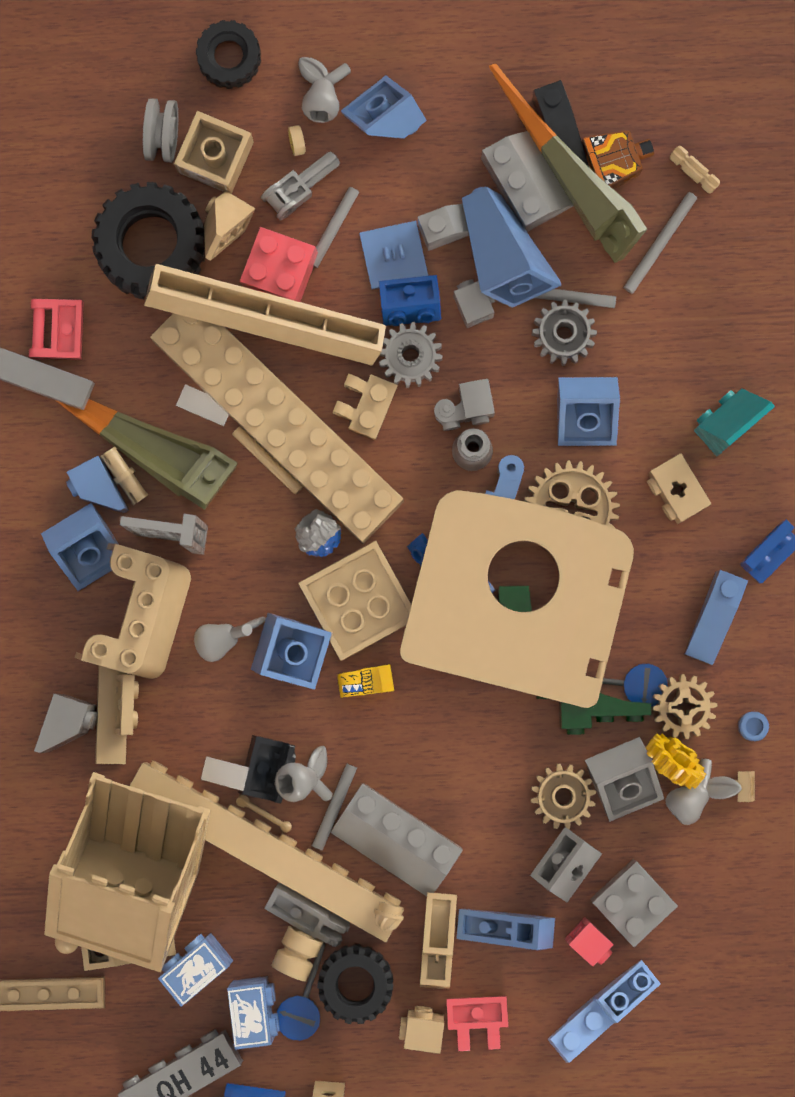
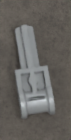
M330 151L300 175L292 170L281 180L271 185L262 194L261 199L264 202L268 201L278 213L276 217L281 221L312 197L310 188L340 165V161Z

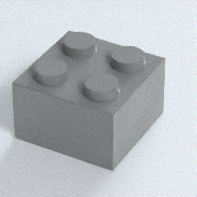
M634 859L590 899L633 947L678 907Z

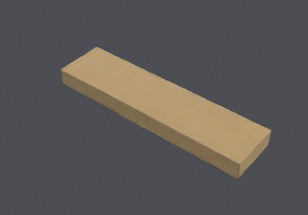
M105 977L0 980V1011L92 1009L105 1007Z

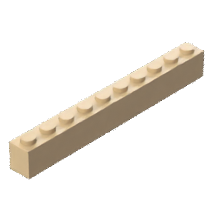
M152 760L151 764L147 762L142 763L130 786L186 805L210 809L206 841L380 940L387 942L392 931L384 932L375 924L374 909H378L379 902L399 906L401 900L387 892L383 897L373 891L375 886L362 878H359L357 882L348 877L349 871L342 866L333 863L331 867L321 861L323 856L309 848L304 852L295 847L297 841L282 833L279 838L269 832L272 827L258 819L254 823L244 818L245 812L238 807L230 804L226 808L218 803L220 799L218 796L205 789L202 793L192 788L194 783L185 777L178 775L175 779L166 773L168 768L154 760Z

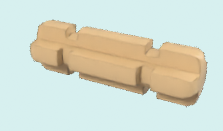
M682 146L676 147L670 155V160L676 165L680 164L682 166L681 169L697 184L700 182L702 184L701 187L711 194L719 186L720 180L715 175L708 174L709 170L693 156L689 157V152Z

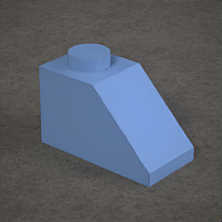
M99 456L67 471L70 480L66 481L74 497L79 495L86 502L121 513L129 511L104 461Z

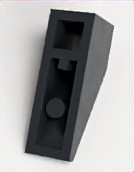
M559 80L534 89L532 102L539 117L589 167L572 107L562 81Z

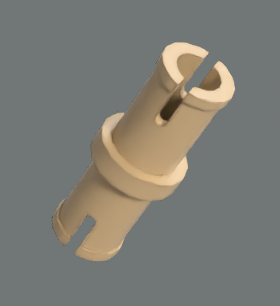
M116 446L100 456L115 477L113 479L115 484H120L133 505L149 495L133 474L135 472L133 467H128L117 451Z

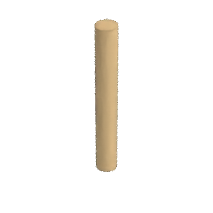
M239 426L232 433L244 447L295 495L303 488L242 427Z

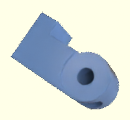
M508 455L501 459L498 465L497 473L499 480L495 492L486 490L485 494L515 499L524 472L523 461L515 455Z

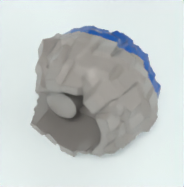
M318 509L304 516L302 521L295 527V537L299 543V549L308 555L326 557L340 543L341 526L332 519L331 515L325 514Z

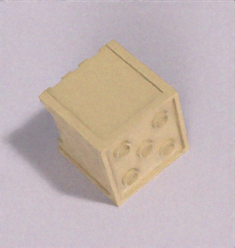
M93 772L89 781L84 809L66 851L62 852L57 865H53L49 874L44 935L161 972L200 869L211 810L201 806L197 808L132 786L123 785L105 778L104 775Z

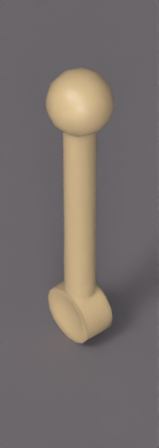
M239 795L236 803L238 806L248 807L280 826L283 832L287 833L292 829L289 821L283 822L249 802L247 796Z

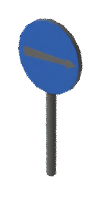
M649 663L638 664L631 668L626 674L625 680L603 678L602 684L624 686V692L631 702L651 703V707L659 702L653 698V695L662 694L658 686L663 684L668 687L664 672L656 665Z
M325 943L322 944L317 957H315L303 996L288 997L280 1004L277 1010L280 1031L291 1040L300 1041L308 1039L319 1027V1009L308 997L326 947Z

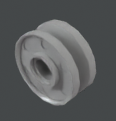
M148 99L143 125V154L147 161L155 159L158 148H161L164 162L172 163L174 160L179 122L176 100H168L164 113H160L158 99Z

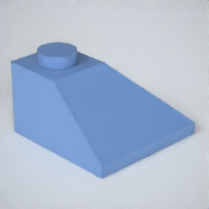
M386 75L341 110L345 117L367 135L405 138L416 132L419 126L427 121L412 95Z

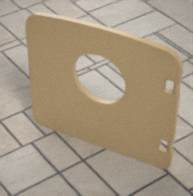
M462 490L447 493L440 499L435 510L400 648L401 657L410 664L584 708L594 706L599 698L633 561L634 548L631 540L624 532L545 506ZM528 541L544 547L553 556L558 566L559 583L554 596L545 606L535 611L517 612L504 607L495 599L489 587L488 569L491 560L501 548L513 542ZM612 569L622 571L618 588L608 585ZM590 658L600 661L596 678L586 676Z

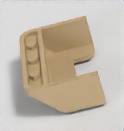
M108 543L107 549L112 551L110 568L113 573L119 577L135 581L118 639L101 634L91 636L86 641L83 652H76L74 658L144 678H157L166 668L190 586V572L185 566L159 556L122 545Z

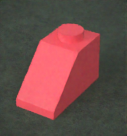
M586 917L565 937L567 943L592 966L597 962L602 965L613 953L610 948L614 944Z

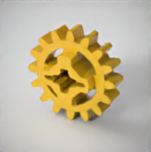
M656 734L645 747L648 750L647 755L653 758L651 762L655 764L654 767L658 773L669 778L674 784L685 785L688 789L692 787L696 789L706 776L705 768L698 764L700 760L696 758V752L685 746L677 738H667L664 734Z

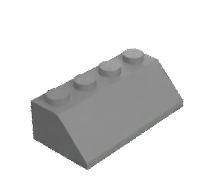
M362 783L330 832L425 896H427V892L434 893L463 851L460 846L365 783Z

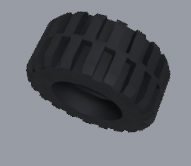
M147 182V187H140L139 183L130 185L131 190L124 192L122 188L115 192L116 198L112 202L107 199L102 205L105 209L103 213H97L94 220L97 226L96 229H92L91 235L94 241V246H92L94 256L106 277L120 291L126 294L131 293L135 298L143 300L147 295L149 281L155 265L148 267L138 266L127 258L123 249L125 234L137 221L147 217H159L169 221L174 227L177 234L176 247L173 253L159 265L199 275L201 271L200 264L205 262L206 259L204 226L193 204H190L187 197L181 192L176 193L173 187L165 184L162 188L158 187L156 182Z

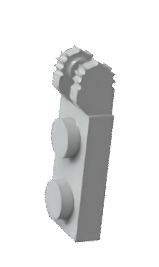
M280 882L275 887L264 908L315 939L318 938L332 945V947L341 944L342 935L340 933L348 932L350 928V922L335 913H331L328 909Z

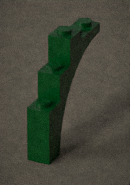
M529 586L498 587V602L501 605L517 612L532 611ZM602 693L599 694L597 703L589 708L559 701L560 729H567V735L585 734V728H592L591 716H596V722H614V716H626V722H643L645 715H651V703L628 702ZM536 696V699H548V698Z

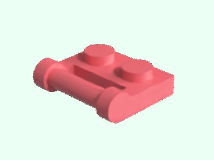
M31 300L33 335L32 348L29 349L30 359L82 360L84 308L82 300ZM52 310L51 348H44L45 311Z

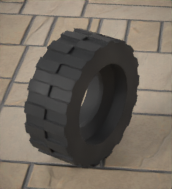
M221 20L219 23L209 25L210 27L202 32L201 38H198V47L196 48L197 62L203 76L205 75L210 83H214L220 88H239L246 82L249 83L252 77L256 76L258 66L261 64L260 47L254 32L248 29L245 24L237 23L235 20ZM233 41L242 48L243 57L237 66L224 68L216 62L214 53L217 46L222 42Z

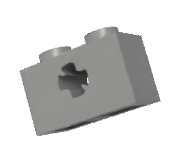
M565 827L530 876L550 892L568 902L602 853Z

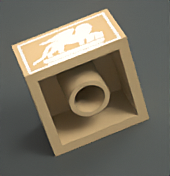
M197 111L175 160L176 170L179 174L232 194L253 146L252 134Z

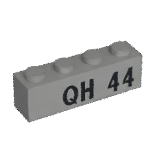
M214 1029L200 1038L203 1043L194 1048L189 1044L175 1052L176 1058L166 1063L163 1059L149 1067L150 1073L140 1079L137 1074L123 1082L124 1088L118 1093V1097H188L241 1066L243 1060L239 1052L235 1050L226 1029L220 1033Z

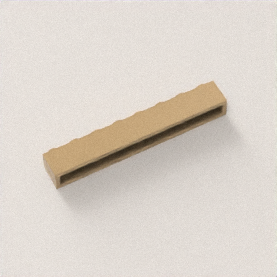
M159 264L155 265L152 272L144 306L368 365H373L382 352L386 325Z

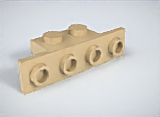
M99 665L95 764H126L127 735H133V729H136L138 724V713L134 711V699L138 698L139 684L138 681H134L135 675H128V673Z

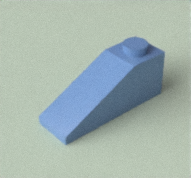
M722 570L715 572L685 655L713 665L737 612L748 580Z
M459 909L457 939L532 950L553 948L555 918L529 914Z

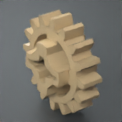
M685 674L679 676V682H676L673 677L668 678V687L663 684L658 686L662 694L653 695V698L659 701L658 705L651 707V710L659 711V715L654 719L655 722L663 721L665 724L661 730L665 732L671 728L672 737L674 738L679 735V732H682L683 738L689 739L691 731L695 736H700L699 728L709 729L710 726L706 722L707 719L716 718V715L711 713L710 709L717 707V703L710 702L709 700L715 694L714 691L705 692L704 689L708 684L706 682L697 685V676H692L689 682L686 681ZM677 688V696L671 702H665L670 692ZM689 688L697 691L702 701H697L691 695ZM683 698H685L686 703L697 705L696 708L686 710V715H684L682 710L672 709L671 706L681 704ZM698 711H703L701 718L692 725L694 715ZM666 713L675 715L678 718L679 726L671 722Z

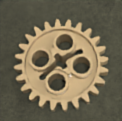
M570 460L566 462L565 469H562L558 463H555L554 473L545 468L543 471L546 478L543 479L536 476L535 481L539 486H529L528 488L534 496L525 497L524 502L547 507L545 504L547 501L562 506H568L570 502H574L575 508L596 511L597 516H591L578 511L573 515L612 528L615 527L609 522L619 519V516L612 513V510L619 508L620 504L611 502V499L617 495V492H608L607 490L612 481L602 483L601 479L604 472L595 476L593 475L594 466L591 465L585 471L583 470L582 461L579 462L576 469L572 468ZM556 484L564 485L568 491L567 497L563 499L554 497L552 487ZM585 490L593 491L596 495V503L592 505L585 504L581 499V493ZM552 508V509H556V510H559V511H563V512H567V513H568V510H567V509H563V508Z

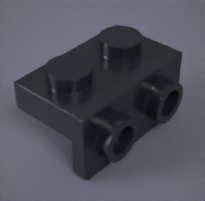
M252 735L245 767H249L244 791L239 790L238 793L281 804L283 798L276 790L275 777L283 765L295 763V745Z

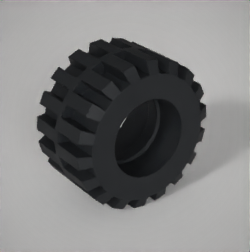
M360 944L346 945L338 951L335 950L326 959L319 974L317 989H319L320 1002L324 1003V1008L327 1012L330 1011L333 1014V1018L345 1020L347 1024H351V1022L364 1024L366 1020L370 1019L372 1021L376 1019V1016L379 1013L382 1014L392 997L393 973L388 961H385L379 951L376 952L372 950V947H363ZM361 967L371 974L374 987L367 998L353 1001L341 994L338 988V979L345 969Z

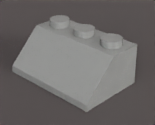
M528 131L507 136L482 150L481 160L501 195L527 232L573 207Z

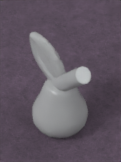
M309 57L300 58V73L308 82L312 83L302 100L304 115L308 119L319 123L333 120L339 111V101L335 93L334 84L350 74L351 69L344 63L331 73H328L325 66L316 59Z
M260 617L237 627H233L230 624L202 625L196 630L194 635L196 650L206 661H219L237 644L238 638L250 635L252 629L263 624L266 618Z
M319 746L312 752L307 767L300 763H288L278 770L275 777V786L282 798L290 802H298L305 799L312 790L323 801H328L332 798L333 793L320 780L327 767L328 758L325 746Z
M709 759L700 760V765L705 768L706 776L696 789L693 787L688 789L686 786L672 790L666 797V806L684 825L693 824L700 818L709 797L726 799L735 796L742 790L741 785L732 778L719 776L710 779L712 761Z

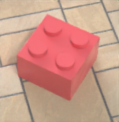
M260 227L240 283L245 288L301 302L318 254L317 249L308 243Z

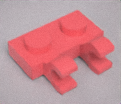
M507 996L447 998L448 1030H457L458 1051H470L469 1029L487 1028L488 1050L500 1049L499 1028L508 1027Z

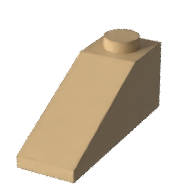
M225 191L217 198L214 196L205 209L208 213L204 222L205 258L210 261L245 232L255 211L254 207L228 191Z

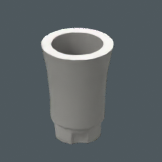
M474 428L461 433L455 439L452 446V455L458 466L468 471H477L484 468L490 462L493 454V447L488 436L483 431ZM470 443H476L479 450L477 452H470L467 446Z

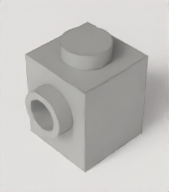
M473 279L457 285L458 290L454 291L453 297L466 328L494 318L495 312L491 304L495 300L481 293L479 281L474 283Z

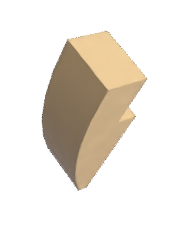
M427 892L420 987L450 989L457 895Z

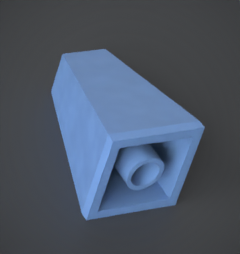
M485 186L474 189L471 194L462 198L481 293L513 308L561 286L560 279L501 194Z

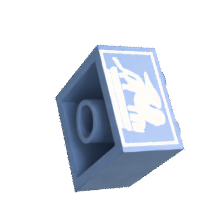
M212 933L206 937L202 934L198 935L184 948L187 953L183 957L177 953L163 965L162 971L164 973L158 979L181 1007L225 971L233 962V959Z
M268 976L233 980L227 990L235 1050L272 1045L275 1036H278L280 1031L278 1013H272V1005L276 1001L274 983L269 984Z

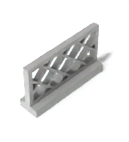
M184 514L182 524L121 516L120 526L136 536L179 541V544L192 554L204 555L208 526L196 515Z

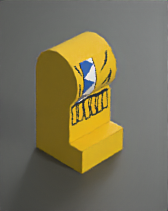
M390 664L337 674L340 698L394 691Z

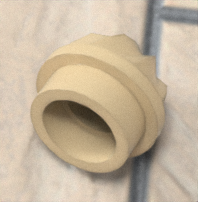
M379 902L378 909H374L375 924L384 932L393 931L404 918L401 915L403 907Z

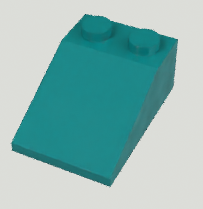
M743 388L736 394L730 390L718 401L722 405L714 413L708 409L696 420L700 425L695 428L694 432L717 457L771 411L775 405L771 401Z

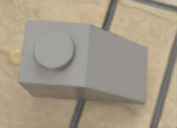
M463 204L444 206L418 216V227L428 251L469 236Z

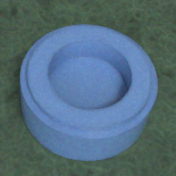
M747 712L739 719L738 731L748 741H759L767 735L769 722L759 712Z

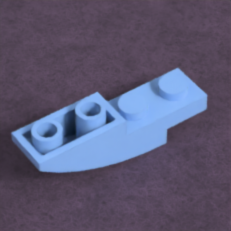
M640 960L567 1019L568 1021L548 1038V1041L565 1062L570 1063L612 1024L618 1023L661 983L644 962Z

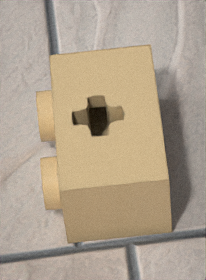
M681 453L648 473L650 478L647 480L648 486L655 496L658 494L661 496L665 503L662 506L664 513L670 521L675 520L677 525L711 505L710 500ZM672 484L676 487L682 486L681 498L678 494H671Z

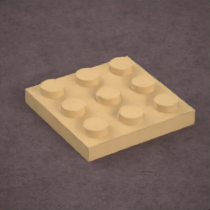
M377 541L298 583L322 628L332 632L330 642L340 661L407 625L411 603Z

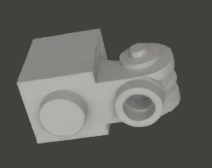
M482 379L459 384L461 402L457 406H454L450 400L443 399L434 408V416L442 424L443 431L458 429L461 427V422L472 421V425L489 423V418L494 417L495 414L489 380Z

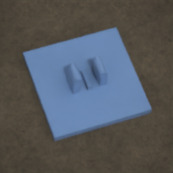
M416 221L359 233L371 289L380 288L379 281L428 276Z

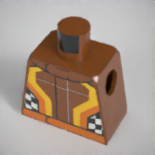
M628 130L587 136L582 139L589 168L613 190L638 177L643 169L640 160L654 156V149L650 139L634 144L631 132Z

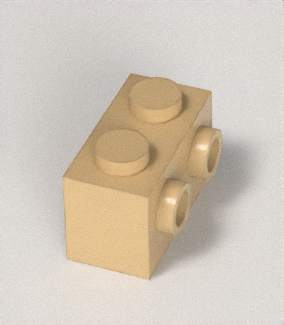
M415 1006L414 1010L408 1009L407 1017H401L399 1040H404V1049L440 1054L444 1030V1014L433 1013V1008L425 1006Z

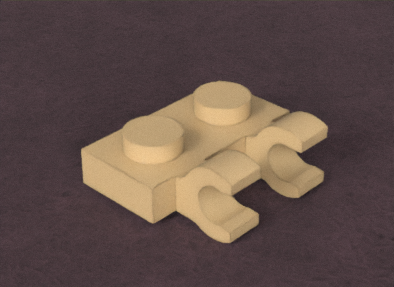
M348 374L344 387L362 394L357 409L337 401L333 414L350 420L349 430L376 440L398 385L372 374L368 382Z

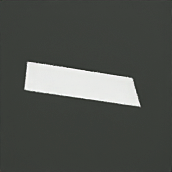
M185 384L176 406L224 426L229 415L208 394Z
M206 756L201 780L244 791L249 767Z

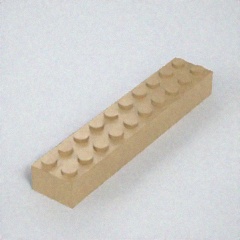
M173 313L151 335L152 341L362 544L404 503V499L224 326Z

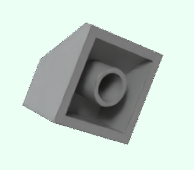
M53 694L34 751L38 753L51 752L87 734L89 729L93 730L97 723L98 713L95 712L97 705L65 694Z
M640 737L585 760L591 780L609 822L664 799L654 764L651 762V757L647 755V750Z

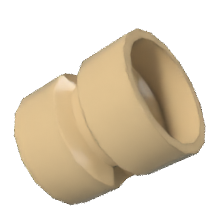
M288 926L282 940L284 949H278L271 966L285 975L300 981H306L313 967L310 959L317 957L323 941L318 938L315 939L298 928Z

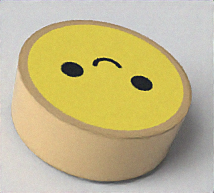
M299 125L288 127L293 155L305 154L306 148L301 127Z

